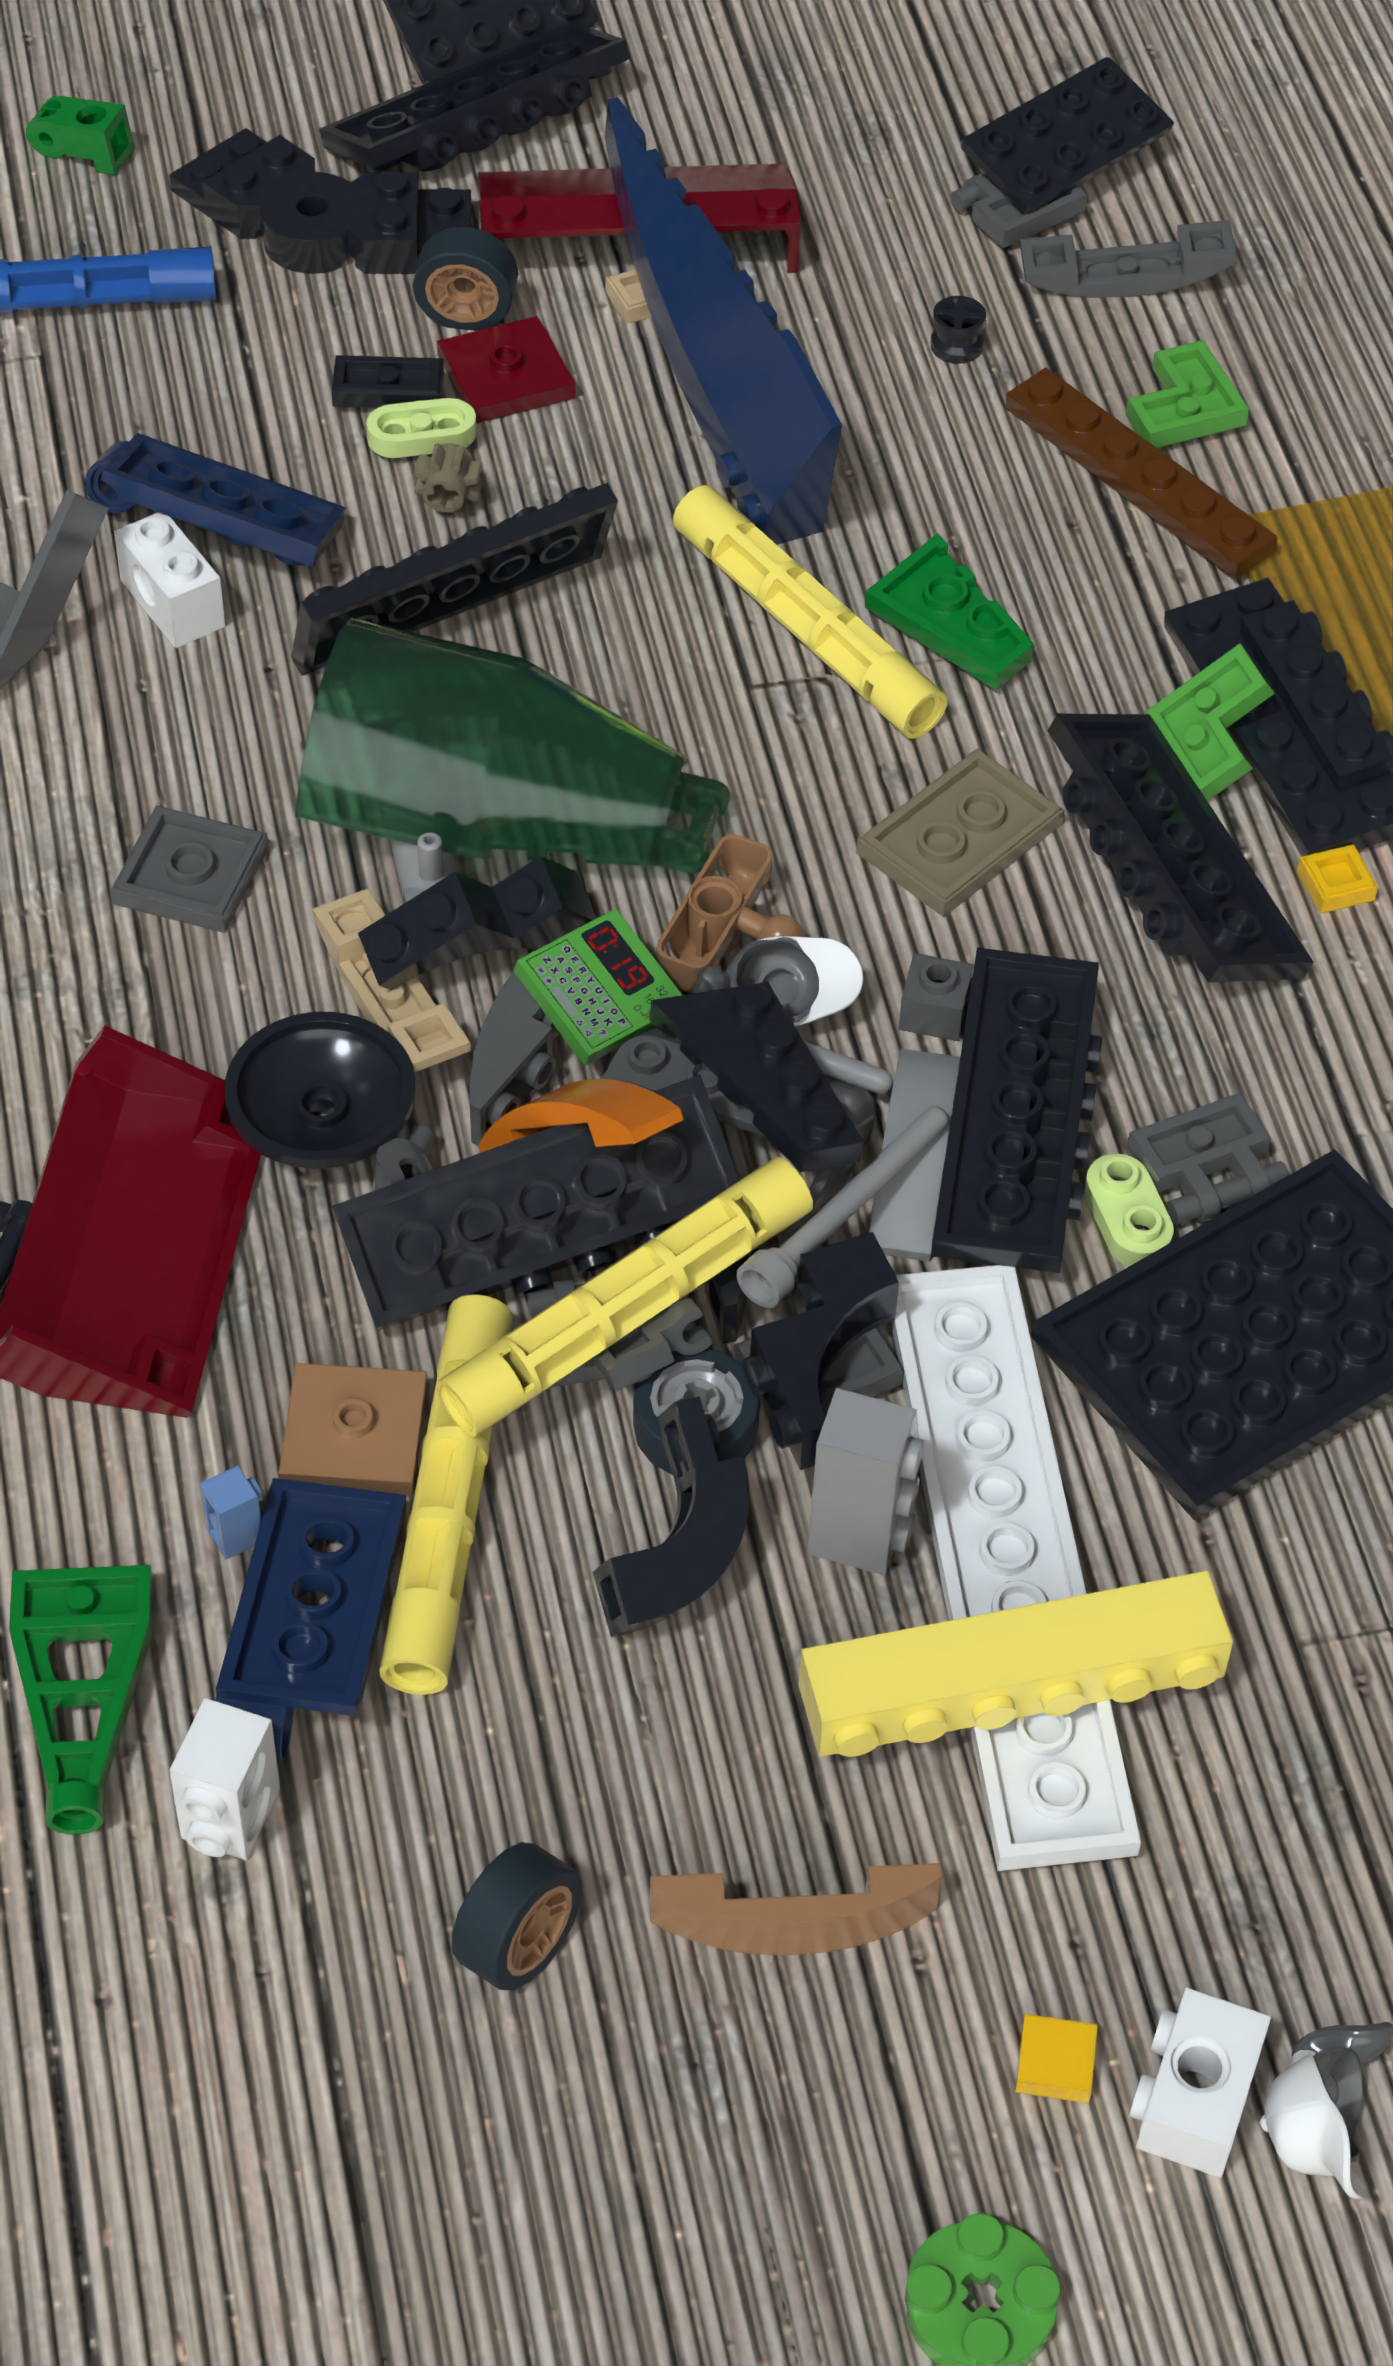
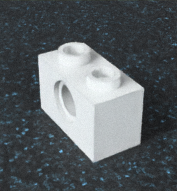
M157 512L114 531L121 582L175 649L225 627L221 579L170 516Z
M1187 1987L1185 1988L1178 2013L1163 2009L1150 2052L1163 2056L1158 2075L1155 2078L1142 2073L1129 2117L1143 2121L1136 2148L1222 2178L1271 2016ZM1190 2071L1201 2073L1211 2081L1213 2086L1207 2088L1193 2087L1187 2084L1180 2074Z

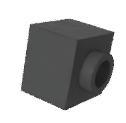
M913 953L901 998L898 1030L959 1042L969 1002L974 964Z

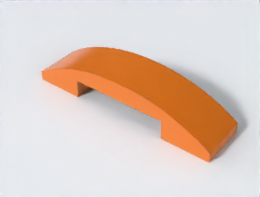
M587 1079L559 1087L503 1115L488 1129L478 1146L482 1153L554 1126L588 1123L596 1147L636 1144L684 1119L680 1107L651 1090L619 1080Z

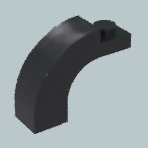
M700 1396L674 1402L656 1418L677 1491V1511L670 1533L663 1543L658 1546L609 1558L593 1571L611 1638L652 1627L670 1618L702 1596L725 1572L741 1543L749 1509V1482L744 1455L718 1461L716 1454L720 1450L718 1428L713 1417L710 1414L704 1413Z

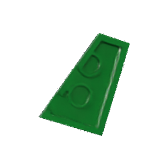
M939 533L935 534L866 591V609L996 691L1032 661L1034 643L997 601L988 600L976 587V576L965 564L957 565L948 554V544Z

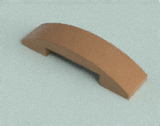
M941 1863L868 1866L865 1893L725 1899L723 1873L650 1876V1922L670 1933L693 1942L741 1953L805 1955L848 1949L895 1934L937 1910L942 1880Z

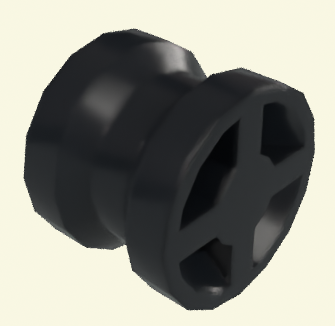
M950 296L943 298L935 305L932 319L935 328L931 334V351L939 359L952 364H965L974 361L981 355L983 350L984 338L982 331L986 325V310L980 302L970 297Z

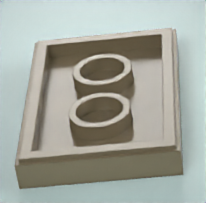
M977 748L858 838L856 853L944 918L1063 824L1065 810Z

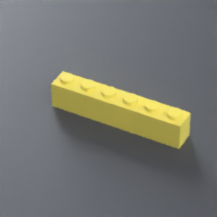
M1208 1571L801 1649L798 1685L818 1756L840 1754L846 1757H854L866 1754L879 1745L909 1740L913 1743H925L941 1737L946 1732L975 1726L985 1730L996 1729L1007 1725L1015 1718L1046 1713L1050 1716H1061L1074 1712L1082 1705L1111 1699L1120 1703L1132 1702L1146 1696L1151 1691L1177 1686L1184 1689H1198L1211 1684L1217 1678L1225 1676L1233 1639Z

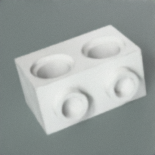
M204 1698L169 1770L180 1836L191 1847L205 1855L222 1857L228 1854L247 1861L280 1790L272 1720Z

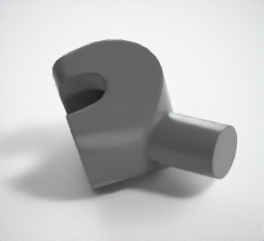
M416 1125L412 1127L407 1139L394 1138L378 1148L372 1191L433 1170L427 1158L435 1139V1134L430 1128Z

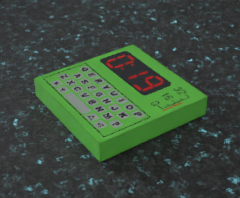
M616 908L518 959L513 970L584 1066L616 1050L629 1039L647 1030L656 1028L649 1020L652 1000L682 995Z

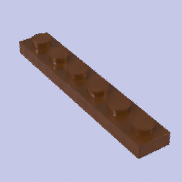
M1043 368L1006 393V410L1236 580L1276 552L1277 535L1048 368Z

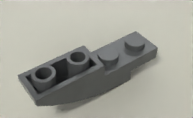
M514 972L494 1000L482 1025L474 1050L470 1074L471 1143L476 1146L479 1145L484 1134L499 1118L520 1107V1104L533 1089L540 1090L546 1085L556 1065V1059L553 1056V1039L559 1036L560 1033Z

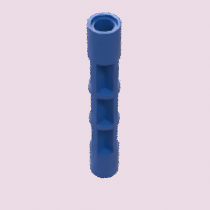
M212 246L147 250V254L84 257L83 254H77L67 259L18 262L0 259V311L3 314L13 313L17 309L77 306V309L88 308V305L147 301H152V304L216 300Z

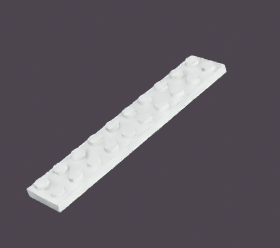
M995 1265L896 1275L899 1287L895 1320L891 1321L898 1362L903 1369L902 1383L907 1407L917 1409L919 1438L924 1440L919 1470L949 1621L1086 1594L1015 1267ZM1110 1700L1082 1705L1074 1712L1061 1716H1050L1046 1713L1015 1718L1007 1725L996 1729L985 1730L977 1726L970 1727L997 1871L1138 1856L1141 1840Z

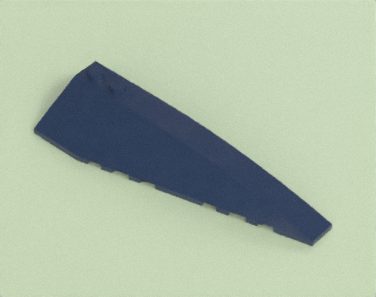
M618 97L608 99L605 141L616 198L632 260L645 301L676 379L716 458V470L719 480L725 488L730 487L737 499L738 510L776 545L823 532L842 423L794 335L789 329L777 331L773 325L777 323V312L768 300L756 302L752 278L746 270L734 272V257L727 244L697 204L690 206L684 204L682 199H686L685 187L677 177L666 179L663 157L656 148L646 151L645 134Z

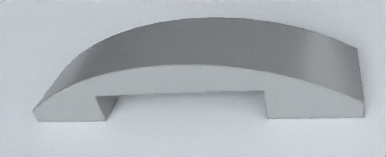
M900 1049L882 1151L930 1107L938 1106L943 1108L947 1113L948 1122L942 1131L874 1195L869 1233H874L886 1256L930 1262L960 1057Z

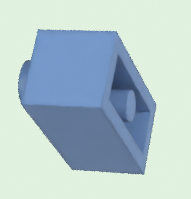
M237 1465L200 1483L206 1529L225 1560L255 1546L263 1516V1511L259 1505V1502L263 1500V1496L257 1482L253 1477L247 1479Z

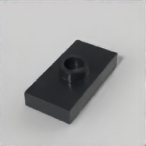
M336 355L332 384V406L378 408L388 404L442 399L444 359Z

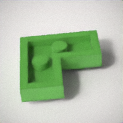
M1204 340L1154 352L1152 369L1165 389L1128 398L1126 417L1137 434L1156 448L1246 426L1249 408Z
M1238 644L1149 708L1145 713L1151 715L1208 801L1253 769L1227 727L1275 693L1249 653L1241 644Z

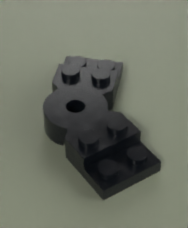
M247 128L169 174L170 187L173 193L240 239H256L262 235L265 252L268 257L279 266L299 273L320 274L332 272L342 268V259L351 256L355 259V267L365 274H415L422 246L433 234L450 227H471V189H419V172H366L350 182L333 174L316 172L315 158L280 134L267 142Z

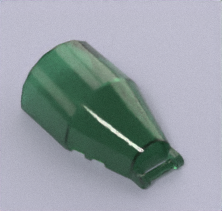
M350 618L340 631L334 644L313 706L302 758L295 817L417 845L418 838L422 834L435 833L442 839L443 852L468 858L489 859L491 849L527 851V861H533L540 856L547 858V852L583 853L584 863L660 866L696 874L702 870L712 853L709 841L717 818L725 814L728 808L731 793L723 782L687 773V756L530 660ZM679 812L694 815L688 832L673 829Z

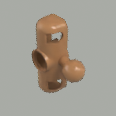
M730 834L722 837L712 851L656 946V961L679 991L694 992L693 984L697 982V974L709 965H719L724 955L732 952L738 946L741 932L757 940L776 936L805 937L801 923L792 916L778 914L767 918L752 910L760 895L761 887L768 883L772 871V850L769 846L740 835ZM717 859L719 860L720 867L728 877L712 876ZM667 942H669V947L677 958L663 952Z

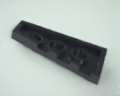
M769 982L743 984L737 987L651 1001L649 1020L661 1032L671 1030L681 1040L680 1051L694 1065L704 1063L718 1077L717 1088L731 1103L738 1101L745 1104L754 1113L752 1124L800 1172L861 1162L864 1146L863 1139Z

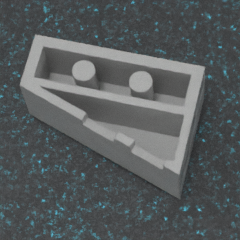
M840 1388L835 1389L816 1445L808 1555L885 1576L893 1551L905 1554L915 1521V1514L911 1512L918 1492L920 1477H918L920 1472L919 1466L924 1448V1440L919 1438L917 1409Z

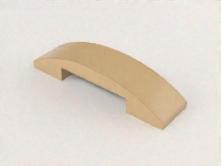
M368 888L312 908L313 918L332 960L365 1019L382 1027L397 1039L408 1054L414 1073L471 1051L469 1039L445 1003L436 1006L417 976L392 990L378 985L358 932L385 916V913Z

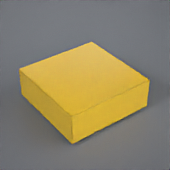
M1354 844L1299 857L1296 871L1320 914L1375 901L1378 886Z
M1024 2014L1015 2092L1089 2103L1092 2091L1098 2024Z

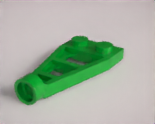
M151 1565L12 1571L9 1631L48 1786L45 1822L50 1829L69 1835L87 1834L97 1830L103 1824L104 1787L152 1638L153 1576ZM111 1641L112 1650L106 1669L99 1679L58 1681L53 1675L48 1656V1649L52 1642ZM101 1706L97 1735L94 1740L65 1742L57 1740L54 1719L55 1708Z

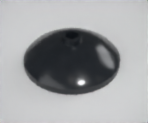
M321 1011L296 1014L283 1018L252 1035L233 1057L225 1077L224 1091L230 1121L239 1136L251 1148L267 1158L282 1164L301 1168L322 1169L345 1166L363 1160L377 1153L380 1146L396 1138L412 1113L416 1087L415 1074L410 1058L403 1046L388 1031L358 1016Z

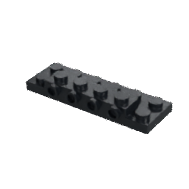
M571 22L319 128L323 147L344 156L348 160H354L366 165L372 170L389 169L398 165L400 161L417 167L420 171L440 169L451 162L457 154L484 150L504 134H519L530 130L543 117L561 116L572 112L585 99L592 97L589 79L607 76L613 71V66L630 59L626 39Z
M608 482L589 490L586 487H579L568 492L560 501L540 509L535 506L527 507L517 512L511 518L505 519L489 529L486 526L473 528L462 537L452 540L443 547H424L394 566L388 568L385 566H375L363 572L359 577L348 581L345 585L337 588L324 586L313 591L300 604L291 655L295 666L301 676L601 558L618 499Z
M1269 577L1165 611L1164 627L1193 676L1197 675L1238 644H1241L1274 691V695L1227 727V729L1253 768L1250 770L1300 855L1306 856L1352 844L1355 845L1357 850L1393 839V737L1386 729L1376 732L1371 724L1372 709L1365 692L1361 689L1351 692L1347 686L1345 662L1337 650L1325 651L1321 644L1323 640L1321 625L1313 611L1302 613L1294 600L1284 603Z
M1057 713L1047 731L1062 753L1064 760L1073 770L1063 787L1064 805L1070 813L1079 814L1080 818L1090 830L1089 841L1092 850L1097 855H1105L1106 859L1116 871V885L1119 893L1124 897H1132L1143 914V928L1148 938L1159 940L1169 956L1191 955L1197 968L1208 982L1303 979L1314 961L1151 715Z
M977 947L932 1240L931 1257L1060 1273L1067 1219L1080 1221L1084 1183L1072 1181L1073 1169L1086 1171L1091 1133L1080 1132L1078 1128L1079 1120L1092 1121L1097 1084L1085 1083L1084 1081L1086 1071L1098 1073L1103 1036L1090 1034L1099 962Z
M701 1075L653 1091L680 1107L684 1120L636 1144L596 1147L588 1123L558 1125L333 1205V1211L376 1330L380 1331L435 1310H439V1313L449 1310L451 1303L461 1296H489L513 1286L517 1296L527 1295V1292L539 1291L552 1285L551 1272L574 1264L578 1274H585L603 1268L615 1261L611 1251L635 1242L639 1248L740 1181Z

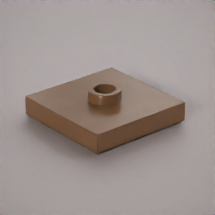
M295 1363L278 1472L279 1479L413 1496L428 1387L427 1372Z

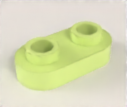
M455 398L384 405L372 411L366 422L369 447L378 455L392 459L419 456V454H432L434 445L437 443L440 445L453 443L466 448L476 437V414L474 409L465 401Z
M1107 1154L1096 1159L1088 1169L1084 1195L1113 1257L1120 1263L1131 1266L1171 1243L1174 1234L1173 1223L1146 1167L1137 1159L1124 1154ZM1137 1225H1143L1148 1227L1150 1230L1143 1231L1136 1229L1135 1227Z

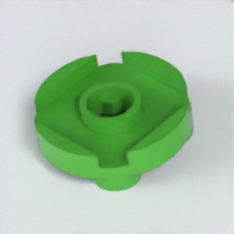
M983 2213L972 2214L964 2218L962 2222L947 2225L932 2234L915 2253L910 2263L905 2292L910 2333L921 2350L939 2366H1027L1042 2352L1052 2334L1060 2294V2283L1048 2257L1029 2236L1010 2225L999 2223L991 2215ZM974 2282L979 2285L987 2283L997 2290L995 2300L1001 2307L992 2312L989 2308L981 2306L973 2313L964 2305L969 2293L965 2286Z

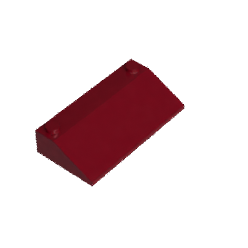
M785 163L664 167L666 179L677 177L685 187L686 199H682L686 206L697 204L717 232L782 230L787 273H798L800 216L796 188ZM610 168L478 172L481 230L490 233L497 239L626 235Z
M106 1025L103 1026L76 1061L0 1306L1 1379L42 1396L187 1418L192 1413L261 1156L259 1152L251 1148L239 1136L230 1121L225 1103L224 1079Z

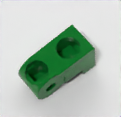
M52 96L45 101L39 112L26 127V137L30 145L43 156L59 158L66 154V156L94 160L96 172L115 175L135 148L124 104L66 96Z

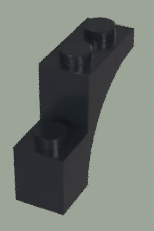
M540 856L494 886H489L454 871L358 932L378 985L392 990L431 969L472 955L504 949H539L595 920L596 916L577 872Z
M873 1232L800 1254L798 1282L795 1283L792 1290V1297L798 1314L751 1329L750 1356L743 1359L746 1380L755 1396L764 1395L771 1409L769 1411V1423L774 1439L781 1449L790 1448L800 1470L815 1466L816 1445L825 1421L819 1399V1389L831 1365L859 1337L880 1325L895 1320L899 1281Z

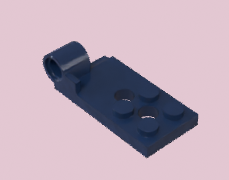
M136 433L130 441H120L111 445L90 467L85 479L88 496L91 500L108 507L107 512H125L133 507L134 504L221 534V537L230 544L242 547L255 546L272 552L281 562L294 566L308 565L313 567L342 528L347 507L140 433Z
M272 1479L217 1682L216 1702L272 1720L277 1764H283L287 1756L292 1733L294 1708L352 1716L357 1715L365 1691L406 1517V1495ZM321 1540H334L343 1545L341 1549L332 1553H320L310 1548ZM312 1591L322 1592L331 1597L327 1602L316 1606L305 1605L297 1601L305 1593Z

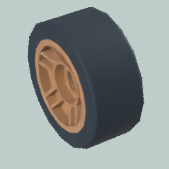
M450 227L433 234L422 246L412 287L416 302L428 317L447 328L478 331L496 326L509 313L519 273L516 259L505 243L488 232L472 227Z
M520 1842L504 1850L486 1866L471 1886L458 1911L452 1931V1953L458 1962L499 1990L514 1991L531 1982L550 1963L563 1945L575 1922L582 1898V1880L576 1870L533 1843Z

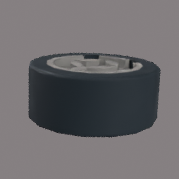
M706 1349L694 1355H684L678 1351H671L675 1362L655 1371L649 1378L637 1383L633 1399V1427L637 1445L652 1464L672 1475L656 1418L677 1401L700 1396L703 1409L706 1411L705 1414H710L713 1417L720 1436V1450L716 1453L718 1461L743 1455L745 1459L753 1449L759 1427L760 1398L752 1393L746 1380L743 1364L727 1354L711 1349Z

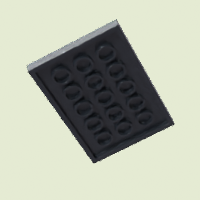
M1334 1149L1033 1321L1031 1337L1195 1521L1393 1401V1208Z

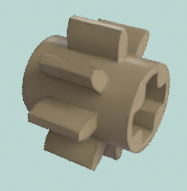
M437 443L434 445L432 457L422 454L418 456L413 474L418 478L414 492L416 495H423L424 501L434 510L446 513L462 512L465 498L476 502L479 499L483 483L479 478L482 462L474 461L471 453L463 446L453 443L442 445Z

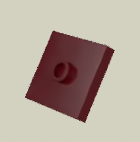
M538 316L437 341V355L439 358L444 359V368L461 400L468 403L474 409L476 423L576 398V383Z

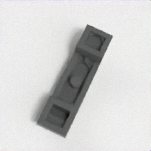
M1230 220L1177 225V241L1076 251L1073 235L1020 239L1026 283L1056 293L1090 298L1135 297L1170 291L1211 277L1234 265L1237 259Z

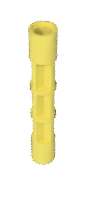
M702 485L691 490L681 499L673 516V526L708 559H712L718 568L724 571L754 598L761 607L805 644L811 652L825 662L856 690L862 698L869 701L903 735L910 739L922 737L940 721L947 707V696L857 617L851 609L846 607L813 578L798 562L794 561L759 530L753 522L712 486Z
M781 1157L773 1158L439 1379L436 1383L437 1392L446 1411L464 1433L470 1437L478 1436L810 1213L813 1209V1200L805 1181L788 1161Z
M483 1295L461 1296L451 1303L438 1362L437 1381L511 1332L513 1313L507 1305L497 1299ZM436 1386L427 1433L423 1440L422 1459L412 1511L408 1518L405 1548L396 1594L392 1601L379 1669L380 1677L387 1685L396 1690L417 1695L434 1694L442 1691L448 1685L461 1613L460 1603L470 1548L474 1541L475 1520L484 1470L489 1458V1443L492 1431L491 1426L476 1437H470L464 1433L446 1411Z

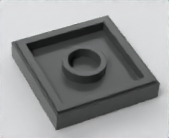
M156 805L111 889L112 904L225 933L268 849L267 833Z

